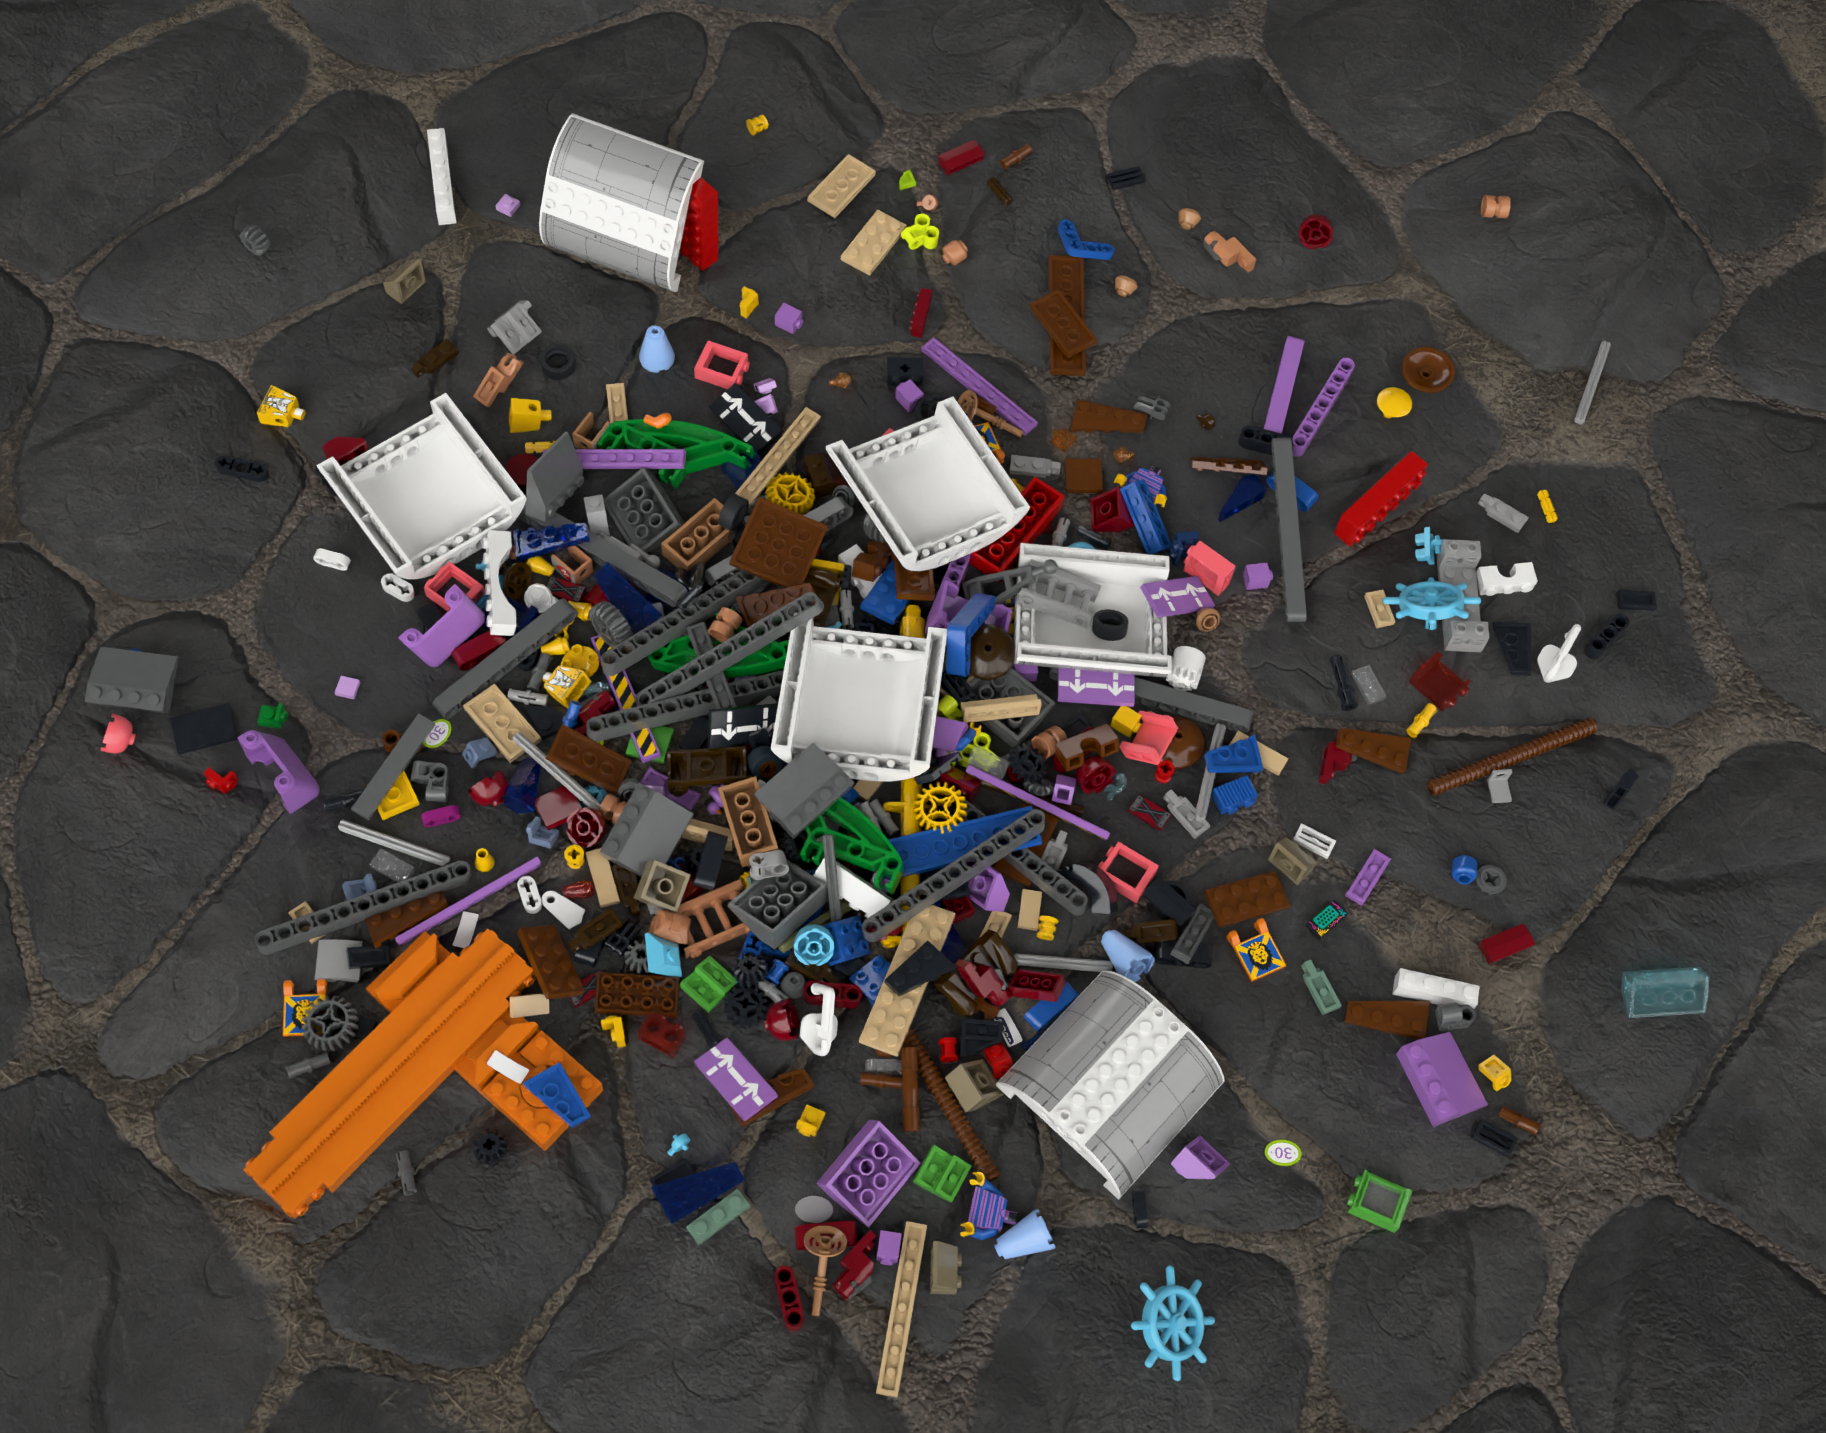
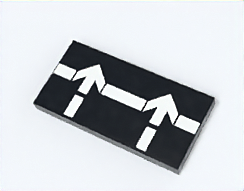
M736 383L709 406L710 410L742 442L753 446L756 456L783 432Z
M778 703L709 710L708 748L716 749L750 745L747 734L764 727L767 729L772 743Z

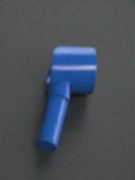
M678 857L675 860L669 859L667 863L672 865L673 868L682 871L683 868L677 866L676 863L685 864V859Z

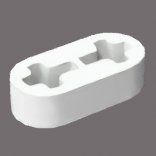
M321 548L317 549L313 557L314 561L321 565L343 571L348 569L351 562L350 558L343 554Z
M386 574L382 577L381 584L383 590L404 602L411 601L414 598V588L407 581L394 574ZM392 581L394 582V585L389 584V585L387 586V582H390V583H391ZM402 590H403V591L409 590V593H404V594H402Z
M523 876L517 883L523 906L530 914L538 913L542 908V901L536 883L532 877ZM527 882L530 885L529 887L531 891L528 893L526 891V888L524 887V883ZM533 897L535 907L529 905V898Z

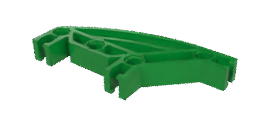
M644 419L616 421L608 426L597 442L599 449H623L625 445H627L628 449H647L651 447L650 449H677L671 445L686 447L684 448L686 450L685 469H660L658 472L661 482L667 484L669 482L667 479H669L672 487L676 489L689 473L728 462L746 470L749 462H747L745 456L741 457L739 454H745L750 459L755 457L753 446L734 437L701 425L671 420L669 424L659 429L644 423Z
M739 626L737 630H734L735 635L746 628ZM689 635L674 639L667 648L663 646L648 655L651 666L655 670L666 673L674 672L697 657L694 649L691 648L692 643ZM710 635L714 647L722 643ZM789 640L780 643L773 641L723 670L725 677L753 676L784 668ZM776 655H782L780 658H774Z
M840 798L806 828L808 838L800 853L802 860L810 863L812 859L815 865L819 867L824 859L823 841L818 842L816 840L825 834H832L835 858L872 872L877 871L873 880L876 889L882 890L883 886L881 884L885 876L891 877L890 883H886L885 887L889 894L894 895L904 873L901 857L886 836L869 818L849 802ZM822 815L840 825L855 838L828 829ZM817 849V856H812V858L809 859L808 857L810 856L812 850ZM855 850H861V853L858 855L852 854ZM893 863L898 864L894 869L888 868Z

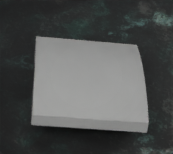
M520 303L491 325L492 329L512 354L518 352L542 332Z
M335 939L319 940L314 980L325 979L327 982L341 980L357 983L359 981L360 969H349L346 950L351 947H362L363 942Z

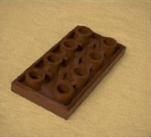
M1023 804L1021 808L1028 807V805ZM1043 812L1045 821L1051 825V828L1042 839L1041 845L1028 847L1040 859L1059 821L1058 817ZM1014 853V854H1012V855L1015 856V857H1020V856H1022V855L1019 854V853ZM1002 858L996 862L994 869L1001 873L1002 876L1030 887L1031 881L1005 859ZM1029 865V866H1027V867L1030 868V869H1036V868H1037V867L1034 866V865Z
M597 972L594 1013L677 1018L679 977Z

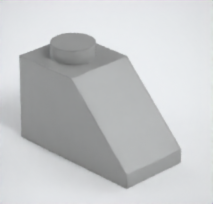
M603 496L584 497L589 531L597 536L602 532L610 537Z

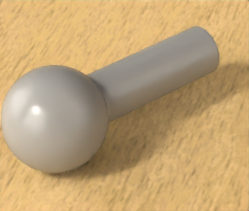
M633 543L629 546L641 554L642 559L647 565L655 569L660 566L658 556L648 555Z

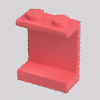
M1139 711V714L1142 715L1143 724L1133 742L1122 741L1120 749L1128 759L1158 765L1178 727L1174 719L1169 715H1159L1152 711Z

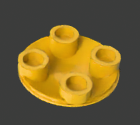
M1386 388L1377 397L1378 407L1386 418L1403 417L1408 415L1412 408L1411 397L1400 388Z
M576 644L564 655L561 666L583 670L589 678L599 667V657L592 648Z

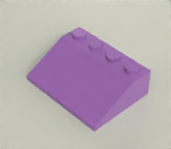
M1450 1032L1419 1039L1402 1046L1396 1053L1433 1127L1488 1105Z
M868 1120L816 1184L830 1198L869 1228L921 1163L880 1121Z

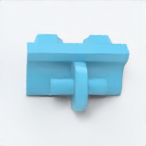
M1425 527L1423 533L1415 534L1416 545H1424L1425 547L1416 549L1415 556L1418 561H1427L1429 565L1435 564L1434 550L1436 554L1440 553V545L1443 540L1440 539L1439 535H1436L1434 539V535L1430 533V527Z

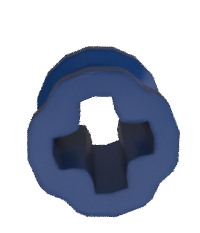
M774 959V964L768 971V976L765 979L777 986L785 971L788 972L789 967L780 960Z

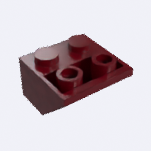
M953 766L936 779V783L940 782L941 787L944 786L945 782L948 783V789L954 785L955 791L960 790V796H964L969 803H972L981 786L980 780Z

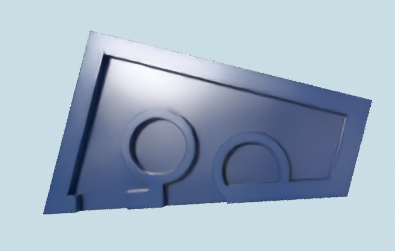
M1255 735L1245 740L1236 741L1234 744L1208 751L1204 755L1208 773L1261 772L1263 770Z
M560 1062L522 1083L526 1089L571 1128L591 1118Z

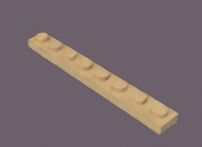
M805 407L735 494L749 501L748 509L820 421V415Z
M906 1221L876 1394L898 1397L927 1225Z

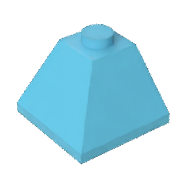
M645 933L648 971L667 976L682 977L679 943L667 941L652 933Z

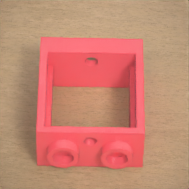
M707 341L694 368L695 378L725 389H729L734 383L740 386L743 381V374L748 371L750 366L748 354ZM714 355L738 363L732 377L708 369Z
M1199 541L1188 549V556L1184 560L1185 567L1183 571L1191 577L1198 576L1207 589L1219 596L1230 584L1236 566Z
M450 561L445 566H442L438 573L426 582L424 587L426 597L447 612L451 607L436 592L451 577H454L470 589L466 595L474 603L485 593L483 585Z
M1118 842L1115 847H1110L1106 854L1107 860L1105 862L1101 861L1098 867L1109 876L1116 892L1137 904L1157 873L1159 865ZM1117 854L1146 870L1136 888L1107 872Z

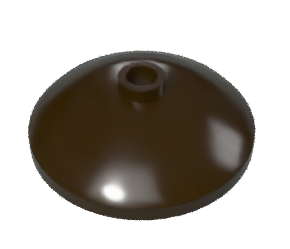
M982 624L971 637L969 674L981 680H994L1002 677L1011 669L1015 659L1013 639L999 626ZM990 646L992 650L986 651L985 647Z

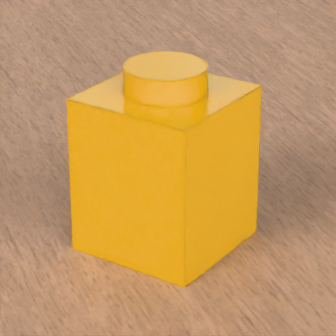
M1121 706L1112 718L1110 726L1130 738L1133 732L1137 733L1141 728L1140 720L1142 715L1127 706Z

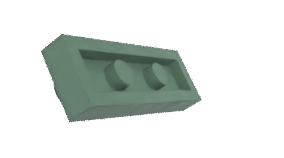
M736 1189L686 1226V1229L696 1243L700 1245L749 1209L750 1204L741 1192Z

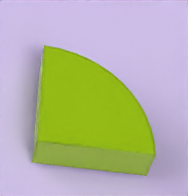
M910 169L905 171L899 180L900 190L916 186V181Z

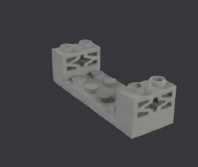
M1443 539L1440 545V553L1436 554L1438 581L1454 586L1465 583L1467 588L1462 591L1464 597H1478L1476 566L1481 559L1480 541ZM1464 604L1463 610L1469 614L1466 619L1459 616L1442 619L1445 651L1482 652L1489 640L1488 622H1481L1479 604Z

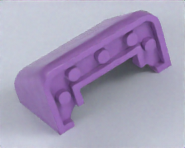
M945 580L941 584L925 627L926 635L928 627L947 629L951 620L969 601L957 596L959 587L953 582ZM996 604L993 612L985 620V624L999 626L1008 633L1012 609L1003 604ZM990 646L985 647L986 651L992 650Z
M456 584L445 594V601L451 609L424 635L417 629L411 628L398 637L430 667L441 665L455 648L462 645L485 622L483 611Z
M254 730L247 731L238 737L242 749L252 765L259 761L267 766L275 761L283 771V773L275 778L274 785L289 814L318 796L320 788L317 781L282 737Z

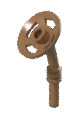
M967 390L959 397L957 402L965 414H968L967 417L970 421L974 415H977L992 422V425H996L999 429H1005L1020 438L1022 437L1023 431L1010 425L1005 419H999V416H993L977 408V396L974 391Z
M832 1226L814 1227L804 1236L806 1249L812 1254L819 1256L817 1277H814L816 1282H814L815 1286L813 1287L815 1290L811 1312L813 1316H820L823 1291H826L824 1286H826L825 1281H827L825 1276L828 1257L841 1254L847 1246L845 1234ZM826 1233V1234H831V1235H834V1236H833V1238H830L829 1236H822V1237H821L820 1234ZM813 1237L812 1246H810L809 1241ZM840 1241L841 1247L837 1250L838 1242Z

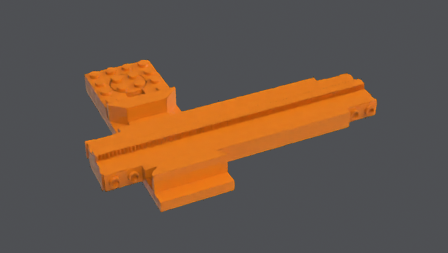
M487 929L484 933L480 932L475 937V942L470 947L466 946L460 952L459 957L453 952L450 953L439 944L437 935L433 933L430 936L424 931L366 988L367 993L389 1011L390 1014L269 1132L274 1140L268 1141L262 1147V1152L257 1157L249 1159L245 1165L246 1167L243 1169L282 1208L287 1216L296 1219L298 1216L304 1215L309 1208L308 1206L314 1200L320 1199L326 1188L333 1193L453 1071H456L544 1151L559 1138L569 1125L526 1089L522 1083L560 1062L586 1108L603 1091L602 1083L542 1030L539 1031L536 1022H528L524 1017H510V996L521 995V991L525 987H530L534 983L536 975L533 968H530L526 961L514 952L511 946L500 940L494 931ZM495 1050L529 1069L521 1084L487 1065Z

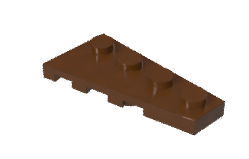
M1077 399L1070 433H1076L1077 431H1085V433H1093V431H1103V433H1110L1111 431L1143 433L1147 414Z
M1190 457L1191 467L1198 471L1211 469L1217 472L1231 471L1267 475V466L1262 460Z
M806 583L780 590L776 589L744 597L740 596L736 597L747 627H750L805 593H815V590L811 583Z
M1341 728L1338 730L1336 748L1403 774L1406 772L1411 738Z
M443 891L432 893L429 896L366 918L365 921L375 949L382 946L381 942L386 939L393 940L398 936L397 933L406 928L410 930L422 919L427 920L448 908L449 906Z
M1348 1001L1344 1022L1419 1040L1426 1036L1430 1001Z
M801 1068L780 1074L777 1078L764 1079L777 1093L778 1097L745 1122L727 1102L741 1127L813 1089L814 1083L806 1070Z

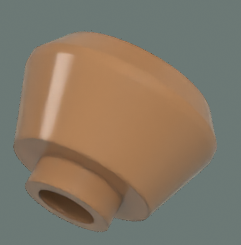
M1183 208L1179 211V223L1184 229L1190 230L1194 228L1201 220L1200 214L1193 209Z
M1119 275L1115 279L1116 293L1122 297L1130 296L1138 288L1137 282L1127 276Z
M1205 607L1196 614V625L1203 632L1214 630L1220 622V614L1215 609Z

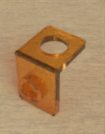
M1055 428L1052 432L1051 443L1064 453L1077 440V437L1065 429L1059 431Z

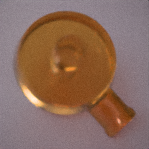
M842 372L838 373L839 376L834 380H829L830 386L836 385L837 387H843V389L847 388V385L851 383L849 374H843Z
M1123 446L1120 449H1115L1113 452V458L1117 459L1118 463L1127 461L1129 457H1134V452L1125 450Z

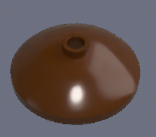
M1431 347L1413 349L1405 356L1402 363V373L1405 380L1413 388L1426 393H1437L1445 390L1450 386L1455 376V368L1451 359L1442 351Z
M1171 716L1178 730L1160 762L1168 760L1172 762L1175 769H1184L1194 765L1201 758L1205 747V740L1202 731L1193 721L1181 716Z

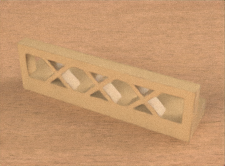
M1037 694L961 702L960 707L963 722L968 723L1039 715L1042 704L1041 699H1038Z
M691 819L681 837L704 844L708 831L728 836L725 850L733 851L735 845L730 829Z

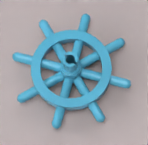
M1430 577L1425 582L1409 586L1397 583L1396 589L1401 591L1400 597H1384L1382 602L1384 604H1399L1401 611L1396 613L1398 619L1405 616L1426 620L1425 628L1429 629L1430 626V630H1434L1437 628V620L1453 616H1459L1463 619L1468 618V612L1463 610L1464 604H1480L1481 598L1464 597L1462 591L1467 588L1465 583L1454 586L1449 583L1435 581L1433 577Z
M1169 1265L1166 1267L1167 1285L1153 1291L1147 1283L1143 1282L1140 1284V1289L1148 1299L1143 1309L1142 1321L1132 1322L1131 1328L1133 1330H1143L1145 1341L1151 1350L1145 1361V1366L1148 1368L1152 1367L1157 1358L1172 1361L1173 1379L1180 1381V1361L1188 1359L1193 1354L1200 1363L1207 1361V1357L1200 1350L1199 1346L1204 1334V1325L1214 1324L1215 1318L1203 1315L1201 1305L1195 1297L1202 1285L1201 1281L1195 1280L1189 1290L1183 1286L1175 1285L1174 1267ZM1167 1297H1168V1309H1167L1166 1306L1162 1303V1302L1164 1301V1299L1167 1298ZM1176 1297H1178L1182 1301L1178 1308ZM1186 1310L1188 1312L1189 1318H1185L1184 1316ZM1188 1326H1189V1333H1187V1332L1185 1331L1186 1327H1188ZM1179 1337L1184 1342L1181 1348L1179 1347ZM1169 1338L1171 1343V1350H1169L1165 1346Z

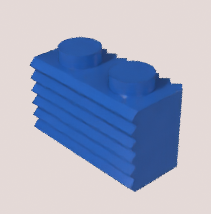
M1246 775L1245 777L1215 787L1211 797L1221 815L1225 813L1230 815L1238 811V808L1242 806L1248 808L1254 805L1258 793L1250 778Z

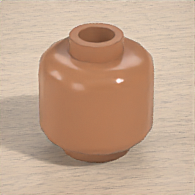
M952 240L942 249V258L947 264L951 263L956 266L967 258L968 249L961 240Z

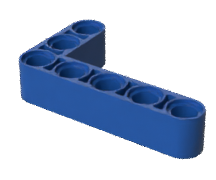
M975 593L949 623L947 628V674L968 676L970 671L971 637L993 612L995 606L994 595Z

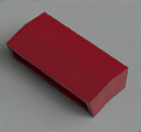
M972 140L938 155V164L948 176L983 160L985 153L979 144Z
M1523 923L1482 940L1479 948L1489 965L1535 945V942Z

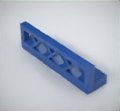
M1134 481L1120 488L1146 554L1153 555L1162 550L1170 549L1172 546L1146 481Z

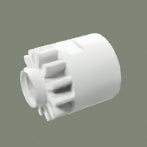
M1180 646L1175 648L1172 656V672L1166 681H1169V685L1178 690L1192 691V689H1197L1206 659L1205 655L1193 647Z

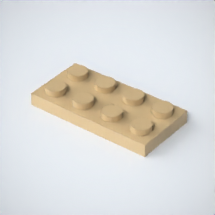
M848 154L808 196L807 201L836 218L876 175V171Z
M877 210L843 252L841 260L870 276L901 237V233L907 228V225Z
M495 684L463 705L464 710L510 763L525 753L512 739L517 732H521L534 745L542 741L539 734Z

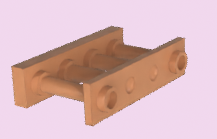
M740 879L679 905L676 913L687 917L696 916L707 938L695 943L689 930L688 947L684 948L686 959L690 957L696 958L710 948L745 933L748 934L751 931L744 923L732 927L722 906L724 901L733 900L743 891ZM710 907L715 908L725 931L716 935L713 934L703 913L704 910Z

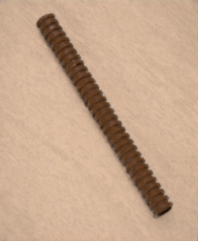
M1591 717L1476 761L1474 764L1465 765L1455 769L1453 772L1450 771L1448 774L1445 773L1443 776L1440 775L1432 780L1430 779L1427 781V789L1431 795L1436 796L1453 789V787L1457 788L1474 781V779L1477 780L1479 777L1487 776L1494 770H1503L1505 767L1508 768L1510 765L1513 766L1515 763H1520V761L1523 762L1551 749L1554 750L1556 747L1559 748L1561 745L1564 746L1566 743L1569 744L1597 732V724Z
M910 1025L903 1046L917 1047L918 1072L922 1073L921 1077L925 1079V1084H928V1089L932 1090L931 1094L935 1095L934 1099L938 1100L937 1104L942 1106L940 1109L945 1111V1117H948L947 1120L951 1122V1127L955 1128L954 1132L958 1133L957 1137L961 1139V1144L965 1145L964 1149L968 1150L967 1154L971 1155L970 1159L975 1161L974 1165L975 1167L978 1166V1172H982L985 1179L990 1183L1000 1177V1171H997V1166L993 1165L994 1161L990 1160V1154H987V1149L983 1148L984 1144L980 1143L981 1139L976 1137L977 1133L973 1132V1126L970 1127V1121H967V1116L963 1115L964 1111L960 1110L961 1106L957 1105L958 1101L953 1099L954 1095L950 1094V1088H947L948 1085L944 1083V1078L940 1077L941 1073L937 1072L938 1068L934 1066L935 1063L933 1061H930L931 1057L927 1056V1050H924V1045H921V1040H918V1035L914 1034L915 1030L911 1029L912 1025Z

